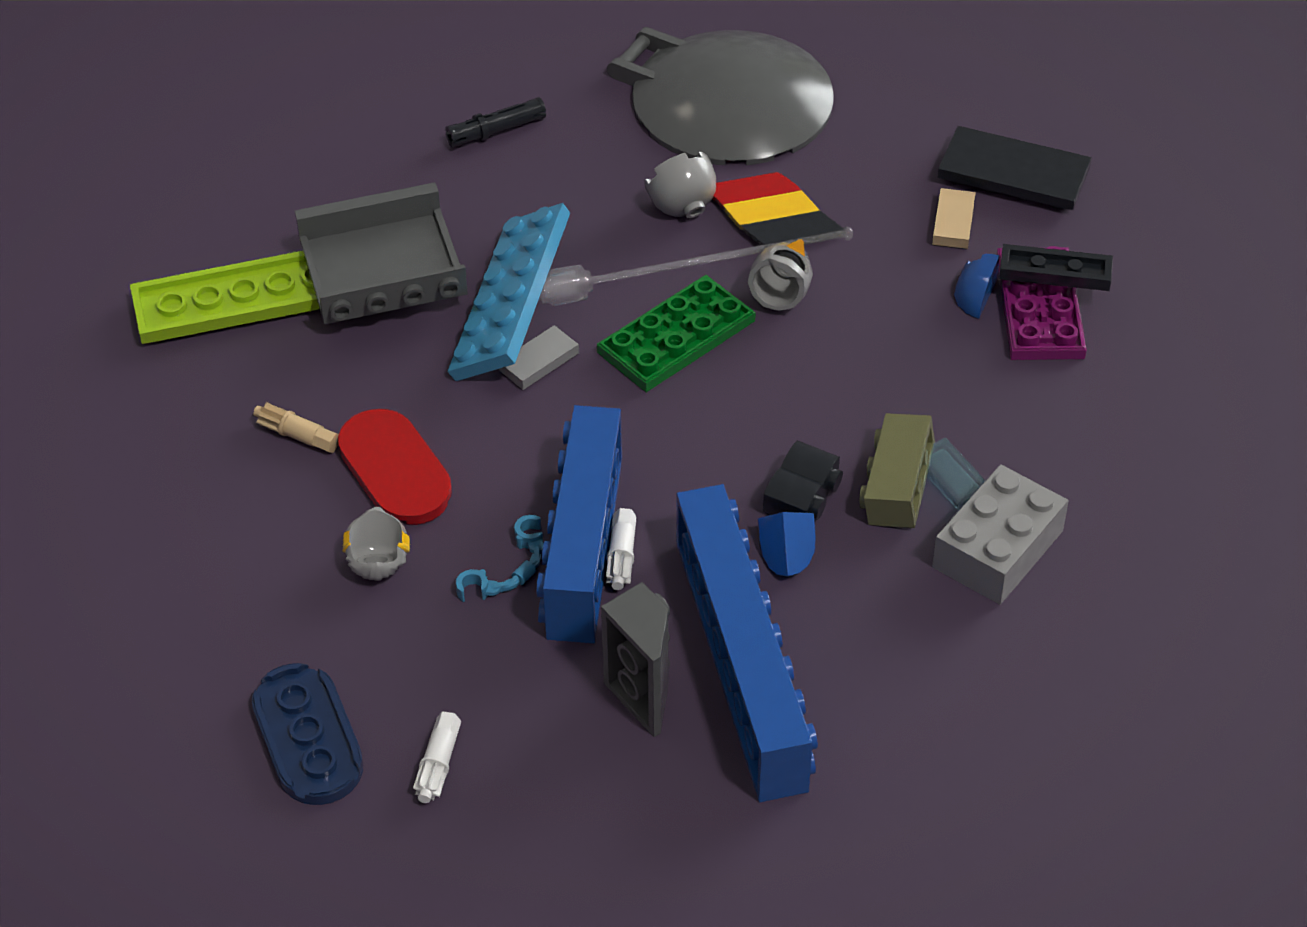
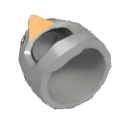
M803 239L792 243L781 242L768 246L754 260L748 278V285L752 296L763 307L778 311L791 309L807 294L813 272L809 257L804 251Z

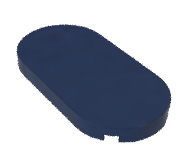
M301 663L282 665L268 672L261 679V685L257 688V691L256 689L254 690L252 707L282 789L294 800L310 805L329 804L344 798L353 791L361 779L363 759L360 746L332 679L321 669L318 668V671H316L315 669H310L307 664Z

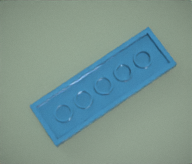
M564 203L551 207H542L536 212L521 217H512L504 224L498 244L493 251L492 259L484 274L483 282L474 300V305L464 325L463 333L447 371L455 381L515 364L570 216V211Z

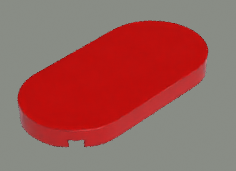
M371 409L354 415L342 426L338 437L341 457L375 507H381L386 513L398 520H405L406 524L411 525L432 521L445 511L452 494L450 476L408 418L393 410Z

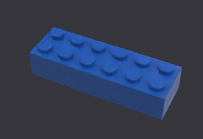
M574 405L572 420L564 422L563 444H567L566 450L559 451L558 473L562 474L560 480L555 479L553 486V503L557 504L555 510H549L547 530L548 534H552L550 541H544L542 565L547 567L545 568V573L539 572L537 579V597H541L538 621L539 623H545L546 640L595 644L607 566L606 557L610 546L612 519L615 512L622 465L621 409Z

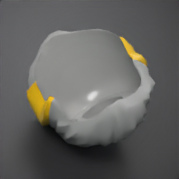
M374 507L355 519L349 525L346 532H344L342 552L347 555L345 560L349 562L348 566L356 575L362 576L364 579L380 581L382 578L394 575L395 571L406 563V555L410 552V538L404 525L397 518L386 513L381 507Z

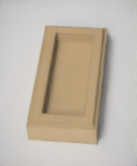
M940 189L932 245L968 249L976 192Z

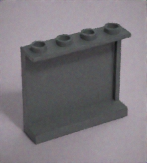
M435 182L294 210L298 237L324 324L468 294L466 268L464 264L460 265L440 209L439 191Z

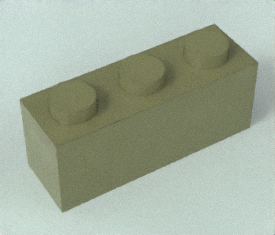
M886 413L882 429H876L874 437L876 453L874 457H869L868 484L861 486L859 498L860 508L866 509L868 525L915 528L935 445L931 416Z

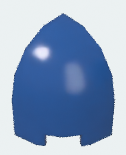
M982 254L981 259L966 262L954 292L957 305L966 314L978 319L980 318L997 281L1000 255Z
M782 512L758 518L762 555L768 567L777 575L790 576L803 571L810 564L815 552L814 513Z

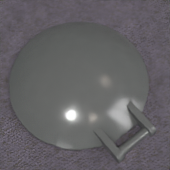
M643 27L636 34V40L619 58H614L607 65V72L613 79L633 86L632 94L635 115L639 124H644L650 131V137L678 155L686 153L688 158L697 157L698 152H703L708 155L711 164L725 165L726 160H746V165L761 164L774 161V155L788 150L791 153H795L807 146L823 131L833 109V87L823 66L811 54L799 46L784 39L759 32L720 30L679 39L655 29ZM645 49L655 52L643 66L633 63Z

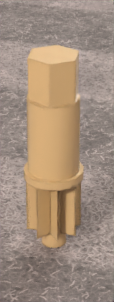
M268 402L265 403L264 407L258 405L254 409L253 415L258 417L256 423L278 432L281 436H289L312 447H318L334 453L339 445V434L297 416L293 411L284 410Z

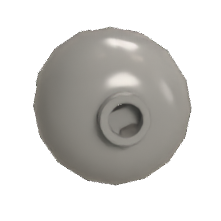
M698 152L697 157L688 158L686 153L674 156L654 168L657 175L652 180L645 179L644 181L645 189L654 205L665 214L674 217L686 216L687 218H694L705 211V206L710 203L716 192L715 171L708 155L703 152Z

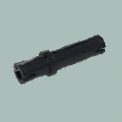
M536 97L527 102L506 107L489 114L482 115L478 113L473 115L472 119L446 126L445 135L452 148L472 140L479 139L483 141L488 139L489 135L545 118L546 108L542 99Z

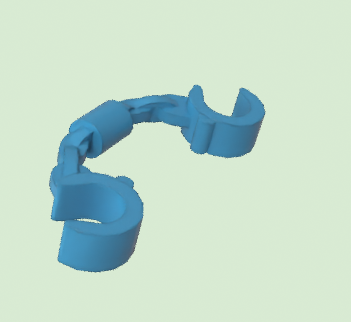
M525 515L520 517L514 526L517 548L529 549L533 553L530 561H524L512 573V578L504 582L488 580L484 569H470L460 573L456 578V591L458 598L462 602H465L464 588L470 584H477L481 587L482 599L485 600L488 595L495 596L500 592L509 591L518 585H523L536 573V568L541 562L540 553L543 551V533L526 534L524 531L541 529V517Z

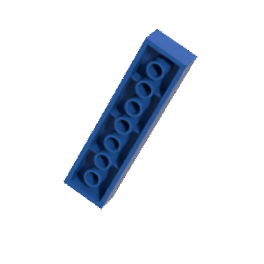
M724 484L676 493V545L758 801L760 803L808 793L810 775L816 773L812 750L818 748L817 735L813 724H806L803 715L806 713V707L802 691L800 689L794 690L792 684L794 671L789 656L782 655L780 648H782L783 642L778 623L772 624L769 615H771L769 595L767 591L761 592L758 586L760 584L759 567L755 559L750 560L747 554L750 552V545L746 530H739L737 525L739 522V511L736 500L728 498Z

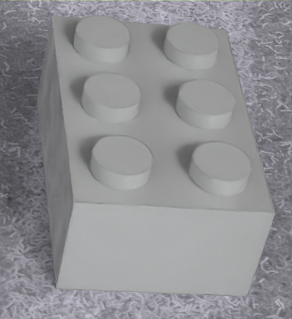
M1000 464L936 536L932 568L1001 605L1063 532L1069 500Z

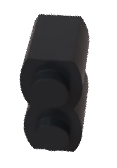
M797 440L790 448L781 467L775 472L764 492L763 512L771 515L782 512L814 513V519L818 520L826 506L827 499L825 497L830 491L835 493L841 483L843 471L839 470L840 457Z

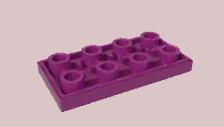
M1049 246V247H1047V249H1057V250H1066V251H1069V247H1057V246ZM997 248L996 255H1000L998 274H1000L1002 248ZM999 279L1011 360L1085 359L1087 349L1076 288Z

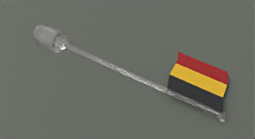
M779 172L716 183V192L712 200L725 211L740 230L761 246L593 277L589 270L584 271L581 264L550 269L540 294V299L543 304L551 303L552 306L588 299V292L593 291V284L757 254L761 253L768 246L781 242L792 243L803 239L805 245L843 237L846 240H850L853 237V230L848 226L841 227L820 211L798 185Z

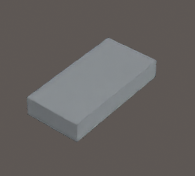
M554 325L521 346L515 364L500 368L499 371L524 390L579 354V344Z

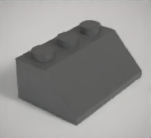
M641 582L601 606L604 684L648 732L653 737H656L661 733L669 686L670 660L668 657V641L670 640V635L668 632V615L670 614V609L666 600L659 593L654 594Z

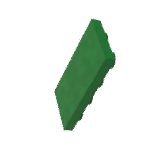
M704 275L597 343V353L647 393L754 323L756 312L708 275Z

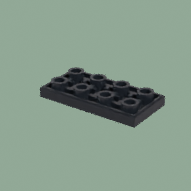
M957 126L938 168V178L949 180L954 184H965L982 188L987 192H998L1015 196L1025 201L1031 200L1048 204L1057 209L1073 210L1090 169L1092 157Z

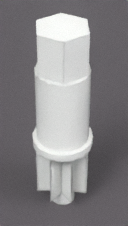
M619 508L613 514L610 547L606 557V583H612L611 586L615 590H621L624 588V583L630 584L636 527V515L632 509Z
M442 711L436 718L424 758L420 761L413 789L416 790L415 795H418V800L422 803H429L431 799L434 801L435 796L440 797L446 775L449 772L448 764L461 724V720L455 713Z

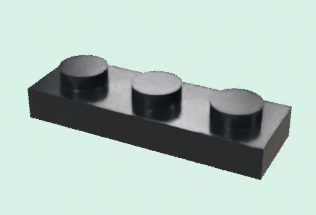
M1003 244L999 279L1110 291L1113 256Z

